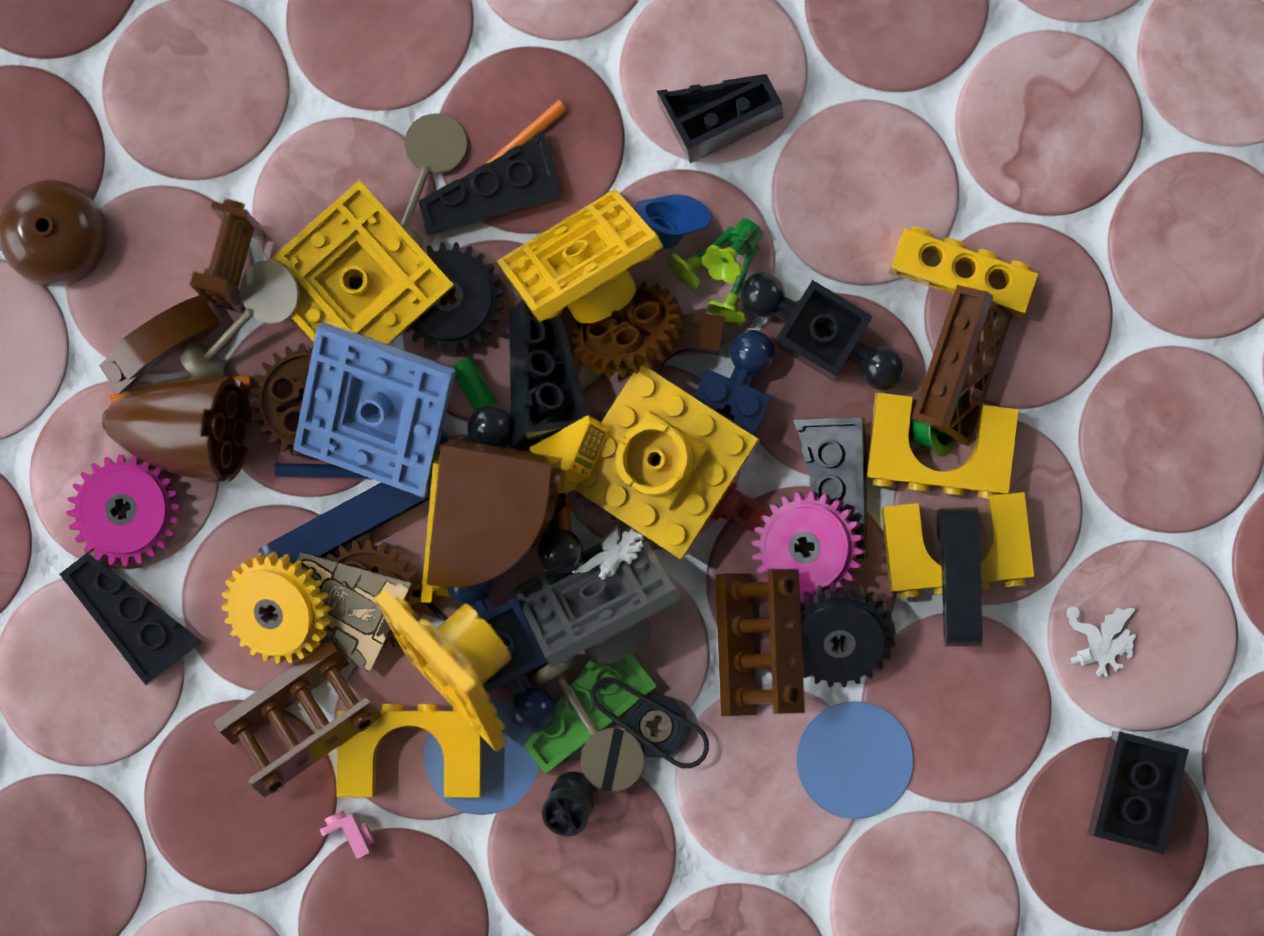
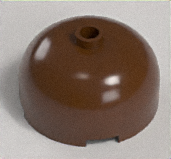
M59 180L34 182L17 191L3 208L0 215V249L9 265L30 282L45 287L71 285L88 276L102 259L106 248L105 218L96 202L75 185ZM42 221L49 224V229L45 232L39 226Z

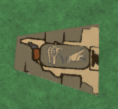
M300 552L297 561H302L301 568L305 571L312 569L311 577L315 581H322V584L319 586L320 591L328 593V597L323 600L324 605L331 607V611L324 615V617L331 620L330 624L324 628L327 632L326 636L369 675L390 630V626L374 598L386 589L394 599L399 595L404 599L411 583Z

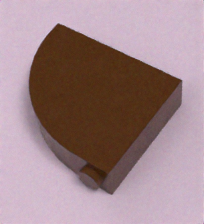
M451 439L442 444L426 585L438 587L476 585L499 576L524 558L540 541L552 519L558 490H562L565 481V470L561 469L562 458Z

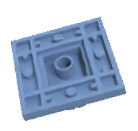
M322 322L316 331L293 450L424 497L429 491L433 463L439 447L456 369Z

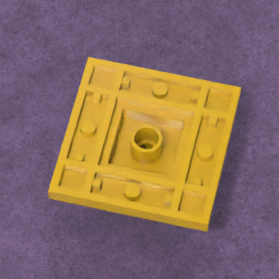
M360 180L269 259L281 262L292 271L297 279L300 296L298 306L291 317L313 342L315 341L317 327L322 322L390 345L455 287ZM356 279L363 280V284L359 289L352 288V283Z
M613 189L497 260V263L539 322L557 316L564 307L568 306L577 321L580 323H593L611 316L612 311H619L631 301L636 292V285L628 268L637 262L647 261L655 254V251L663 246L654 231L616 189Z
M641 365L639 373L635 374L633 372L601 422L607 425V436L589 478L578 483L574 490L683 560L760 440L645 365ZM659 453L661 455V462L659 465L654 466L652 458L655 454Z
M384 589L374 599L409 662L497 753L507 744L501 732L505 726L495 715L497 711L488 701L490 697L482 684L512 659L502 640L483 618L479 619L478 613L467 604H464L436 628L428 619L424 621L421 618L417 621L412 615V608L400 595L394 599Z

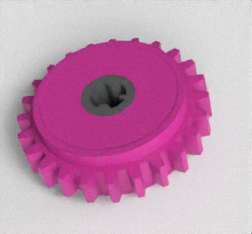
M118 454L117 463H113L109 457H104L105 466L103 467L92 463L93 473L89 475L82 472L80 475L85 482L82 485L74 483L72 486L78 491L77 497H68V501L75 504V509L66 511L67 515L75 517L76 522L69 525V529L79 530L80 532L74 540L77 543L87 542L83 550L85 553H92L94 550H97L95 559L98 561L105 559L106 555L109 556L108 563L113 566L117 564L119 558H121L123 566L130 567L131 558H134L138 564H143L144 554L147 553L151 558L157 557L154 548L158 546L166 549L168 546L163 541L165 536L175 537L176 535L169 529L170 525L180 524V520L173 517V512L181 510V506L172 504V499L179 496L177 491H169L167 489L173 483L172 479L165 478L161 480L160 477L163 475V469L156 468L150 471L152 465L144 461L140 466L139 458L132 455L129 463L123 454ZM121 503L131 506V510L126 512L127 518L117 515V511L122 509Z
M809 491L807 499L804 498L802 492H795L793 502L788 496L781 497L782 507L777 504H771L770 508L773 514L771 516L761 515V519L766 524L764 527H755L754 531L761 534L760 540L752 541L753 546L760 547V553L752 557L754 560H761L763 564L756 570L757 573H767V569H799L800 601L802 603L804 602V592L807 591L813 595L817 593L816 586L818 585L825 590L830 588L831 582H835L837 588H843V581L845 579L855 581L856 577L851 573L852 568H862V564L856 561V555L865 554V550L857 548V542L864 540V536L855 535L854 530L860 526V523L848 520L853 514L851 510L840 511L842 501L836 500L829 504L830 495L823 494L818 501L816 492ZM807 542L814 543L815 550L809 551L812 554L811 556L809 553L802 551V545H807Z

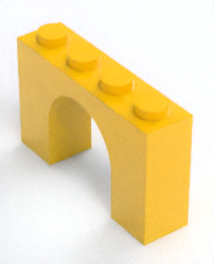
M875 393L866 466V477L873 478V485L894 487L895 480L908 482V489L929 492V485L943 486V493L964 496V489L978 490V497L987 499L991 495L1009 494L1019 409L981 405L979 408L976 441L971 455L959 467L941 472L929 469L921 464L911 451L908 435L913 397Z
M1025 492L988 496L989 499L985 498L989 527V545L984 557L981 559V590L991 589L990 582L1004 581L1005 588L1025 586V579L1034 577ZM919 503L881 508L890 593L899 592V599L919 597L920 590L934 588V595H941V565L930 557L924 546Z
M382 704V711H380L382 716L375 720L370 728L358 732L337 747V797L376 796V755L378 748L390 732L403 726L423 728L438 740L444 755V797H482V737L454 708L453 711H439V704H417V711H403V704ZM338 711L337 717L346 711Z

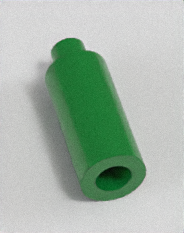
M472 356L466 357L450 367L456 369L454 377L473 411L484 405L499 406Z

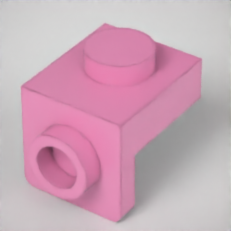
M343 810L324 819L327 826L320 829L322 836L342 827L357 859L373 852L370 845L375 843L374 837L366 823L360 824L355 813L346 816Z

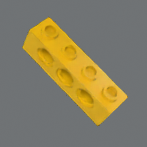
M912 226L911 230L904 228L888 273L954 295L957 285L987 291L993 295L992 300L1013 314V316L1021 318L1025 314L1038 273L1031 271L1032 267L1016 260H1012L1011 264L997 260L998 255L985 249H978V252L965 249V243L953 238L946 237L944 241L931 237L932 232L921 227ZM928 250L936 252L940 258L939 265L930 267L924 264L922 253ZM958 262L970 264L973 269V275L969 278L958 276L955 271V264ZM992 273L1001 274L1006 280V287L1000 290L994 289L989 284V275Z

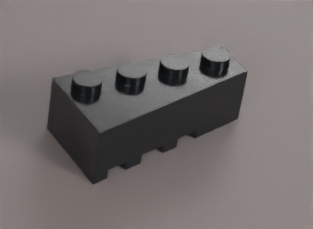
M521 299L509 313L511 419L513 422L512 448L535 445L580 419L589 416L561 313L553 318L544 319L539 322L524 300Z

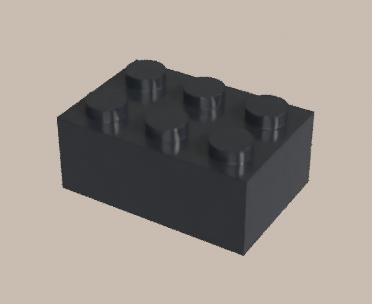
M1112 731L1087 835L1164 854L1189 749L1121 731Z

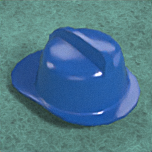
M680 194L641 200L635 205V211L658 236L663 249L675 247L685 234L700 231L711 222V213L702 202L690 196Z

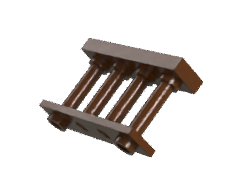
M225 198L223 204L213 201L211 209L222 222L209 268H205L204 273L193 271L189 285L211 306L243 314L246 308L242 303L238 286L251 239L255 238L265 241L267 234L250 212L244 209V203Z
M767 569L768 581L752 583L751 573L715 574L721 716L757 715V704L772 703L773 714L805 713L799 569ZM768 596L769 617L753 618L752 597ZM770 632L771 653L755 654L754 633ZM771 667L772 689L756 690L755 668Z
M331 640L213 721L218 731L232 745L238 741L242 743L258 770V773L248 779V781L264 798L269 794L280 791L289 780L358 732L370 728L374 721L382 716L380 711L367 697L360 702L358 701L341 674V670L349 665V662ZM326 680H329L347 709L346 712L331 722L328 721L311 693L314 688ZM297 700L300 701L318 730L301 743L282 714L284 709ZM267 721L271 722L288 750L286 754L271 764L252 734L254 730Z

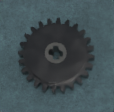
M440 242V251L434 252L433 248L428 245L426 246L427 256L455 286L451 291H454L456 302L453 305L447 302V306L442 305L443 299L441 298L404 332L408 333L414 330L413 342L417 343L423 338L425 340L424 348L429 350L433 344H436L439 354L443 353L445 346H450L452 353L457 354V345L461 344L469 351L471 350L469 341L474 339L477 343L482 344L483 341L480 334L484 331L491 335L493 330L489 326L490 322H500V317L494 314L495 310L504 309V304L496 301L497 297L504 295V290L495 288L494 285L500 283L501 278L499 275L490 276V273L495 269L492 263L483 265L485 260L483 253L474 258L471 246H468L465 252H461L460 245L457 242L454 243L452 250H447L445 243Z
M831 582L830 588L825 590L818 585L816 586L817 593L813 595L807 591L804 592V602L800 601L803 678L813 675L815 684L825 680L828 683V687H832L834 682H841L842 687H846L847 682L852 680L856 684H860V677L864 675L871 679L874 667L879 670L884 668L883 659L891 658L890 648L895 647L894 635H896L891 611H886L884 600L877 602L876 593L873 591L864 595V588L861 585L856 590L850 589L849 582H845L843 588H837L835 582Z

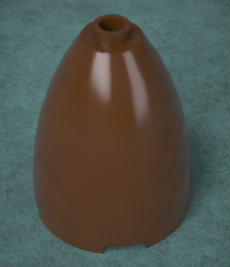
M211 375L182 377L145 386L118 399L104 411L102 426L106 430L107 435L124 450L157 468L199 480L230 482L239 474L248 452L247 447L241 445L245 437L244 423H251V408L249 406L247 390L240 380H234L229 376Z

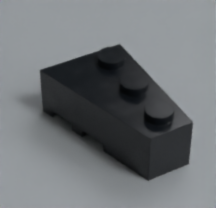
M767 74L723 80V83L701 86L697 84L690 85V88L656 91L659 106L690 164L783 118L782 102Z

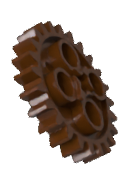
M644 281L639 288H636L635 295L631 301L619 311H612L611 316L593 323H580L575 319L578 328L571 330L574 337L571 340V344L580 363L584 364L586 370L593 368L596 375H600L605 371L607 377L611 378L616 371H619L621 377H625L628 369H633L634 373L638 374L641 365L645 364L648 368H651V360L653 358L663 360L662 351L674 349L671 340L681 338L678 330L684 328L681 320L684 315L675 295H671L668 288L661 290L658 283L649 288L647 281Z
M303 343L299 344L298 353L295 354L289 346H286V357L283 359L274 352L272 354L275 361L273 366L262 363L263 368L267 372L266 375H254V378L261 383L260 388H250V392L258 396V400L250 402L249 406L260 411L252 417V420L265 423L258 432L261 435L271 432L272 434L268 440V443L271 445L281 440L280 451L283 453L290 446L294 447L296 432L290 431L287 423L292 415L300 414L302 404L289 408L282 413H278L277 409L281 406L291 405L303 400L302 394L305 391L313 351L312 347L311 352H307ZM281 382H291L293 385L292 394L285 399L278 398L276 396V387ZM293 450L296 457L301 455L300 452Z
M368 539L363 549L360 541L355 540L352 541V551L344 544L339 546L340 557L333 552L327 554L329 561L347 566L355 564L362 570L372 572L373 568L377 567L378 574L390 576L394 579L411 583L404 600L412 608V615L414 617L422 616V613L414 608L415 604L422 603L421 597L415 596V591L421 589L422 584L413 583L412 580L418 575L419 570L408 572L406 568L410 564L411 559L406 558L399 561V548L387 553V542H382L375 549L374 540ZM391 628L384 641V645L388 649L395 647L393 640L395 635Z

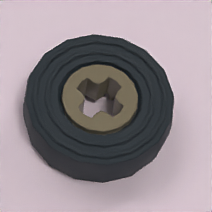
M665 695L647 696L687 719L684 710L675 700ZM641 699L630 707L625 718L627 725L668 755L673 754L680 748L687 736V725ZM655 716L662 717V724L667 725L666 731L659 732L657 737L651 736V729L646 727L647 720L653 721ZM633 736L640 743L645 756L662 758L661 755Z

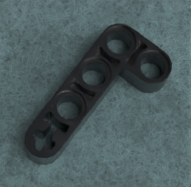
M978 507L940 508L937 511L938 542H941L945 647L982 646L983 626Z

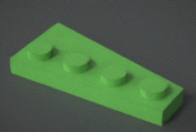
M626 654L624 659L608 664L595 663L590 659L570 685L598 731H601L613 721L599 711L592 703L591 689L599 679L612 677L643 695L648 694L657 686L633 655ZM603 683L596 691L598 703L617 717L640 700V698L613 683ZM564 693L555 705V716L552 723L545 730L533 733L523 747L541 770L547 774L586 743L591 734Z

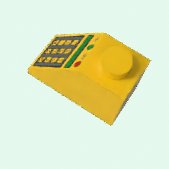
M586 416L530 447L532 453L562 458L561 469L565 470V481L562 490H558V493L569 492L575 489L578 483L589 478L607 436V425L590 416Z

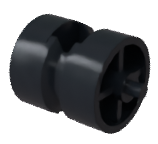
M571 771L558 776L542 809V818L547 828L560 836L579 834L585 828L596 803L597 788L580 772Z

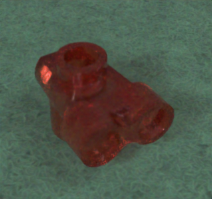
M733 482L711 515V518L718 521L721 517L754 532L755 527L758 526L761 520V515L766 512V509L757 504L753 498L737 490L738 484ZM741 507L749 508L751 510L750 518L746 520L741 519L738 516V510Z

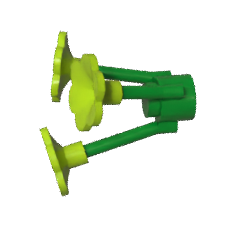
M742 218L735 227L729 226L722 236L698 256L693 255L685 261L677 254L672 253L669 256L668 264L675 271L677 278L682 283L687 284L693 291L700 284L694 272L702 265L708 268L709 275L713 279L718 281L723 279L729 284L734 283L731 293H727L723 303L710 300L705 309L711 314L725 317L724 322L743 325L747 315L736 308L740 299L738 294L753 258L760 250L757 243L762 238L763 232L756 223ZM725 242H727V244H728V247H727V248H724V249L719 248V247H721ZM746 253L747 255L742 265L736 260L737 254L745 255Z

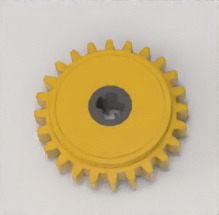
M272 552L266 557L263 553H260L254 558H248L232 571L233 576L225 582L229 588L222 592V597L228 599V602L222 605L221 608L224 611H228L229 617L224 621L233 627L230 634L232 636L237 635L241 639L239 644L241 647L247 645L251 648L250 655L254 656L256 653H261L262 659L265 662L274 656L276 664H280L285 659L292 663L297 658L303 659L320 645L319 641L327 635L324 628L331 622V620L324 617L325 614L331 611V607L324 605L323 600L328 597V593L320 591L319 586L322 584V581H315L311 577L312 569L307 571L302 569L301 560L294 564L291 563L290 555L288 554L279 560L276 552Z

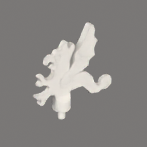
M615 525L605 535V539L601 543L604 552L595 555L585 564L580 562L572 572H588L601 564L600 570L602 572L599 574V577L604 580L607 576H613L619 568L621 561L626 560L627 564H630L633 559L638 558L634 552L641 551V547L644 545L641 541L636 544V540H643L644 535L632 528L629 532L625 531L622 534L621 540V528L619 525Z
M1074 606L1069 607L1066 612L1069 624L1073 630L1085 634L1090 645L1088 648L1077 651V656L1070 658L1071 664L1074 665L1080 662L1083 666L1098 661L1100 666L1096 676L1099 677L1101 674L1104 677H1108L1105 668L1107 663L1113 667L1114 672H1117L1118 668L1123 669V664L1116 663L1114 658L1118 654L1123 656L1124 652L1128 653L1127 659L1133 657L1134 652L1132 648L1134 645L1132 642L1136 635H1129L1130 629H1124L1117 638H1112L1114 634L1121 632L1124 623L1135 609L1126 607L1122 610L1116 608L1112 614L1105 615V621L1101 623L1099 631L1097 626L1078 622L1076 619L1080 613L1078 608Z

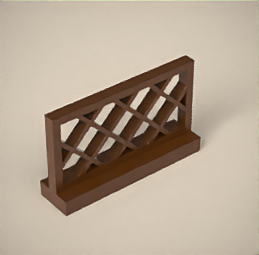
M957 285L911 419L918 423L929 425L955 442L968 446L979 416V408L983 404L1013 314L992 300L993 295L989 292ZM998 318V321L994 329V321ZM983 331V332H984V340L981 342V335H980V334H981V332ZM985 353L986 356L983 362L982 354ZM972 364L973 373L970 375L969 366ZM972 386H974L973 394H971ZM961 397L962 406L958 408V399ZM963 418V423L960 429V420Z

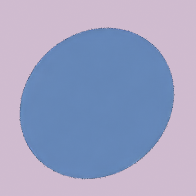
M490 698L488 701L497 711L495 715L505 726L501 732L507 744L496 753L482 738V797H444V755L438 740L430 732L427 735L424 746V768L434 791L451 807L475 815L494 814L515 805L527 794L535 781L539 769L538 764L523 747L533 733L524 732L515 726L510 716L509 704ZM450 707L446 711H453V707Z
M844 702L823 710L808 724L798 745L797 770L805 791L821 808L840 817L852 819L867 818L887 810L902 796L912 775L913 751L906 731L889 712L870 703Z

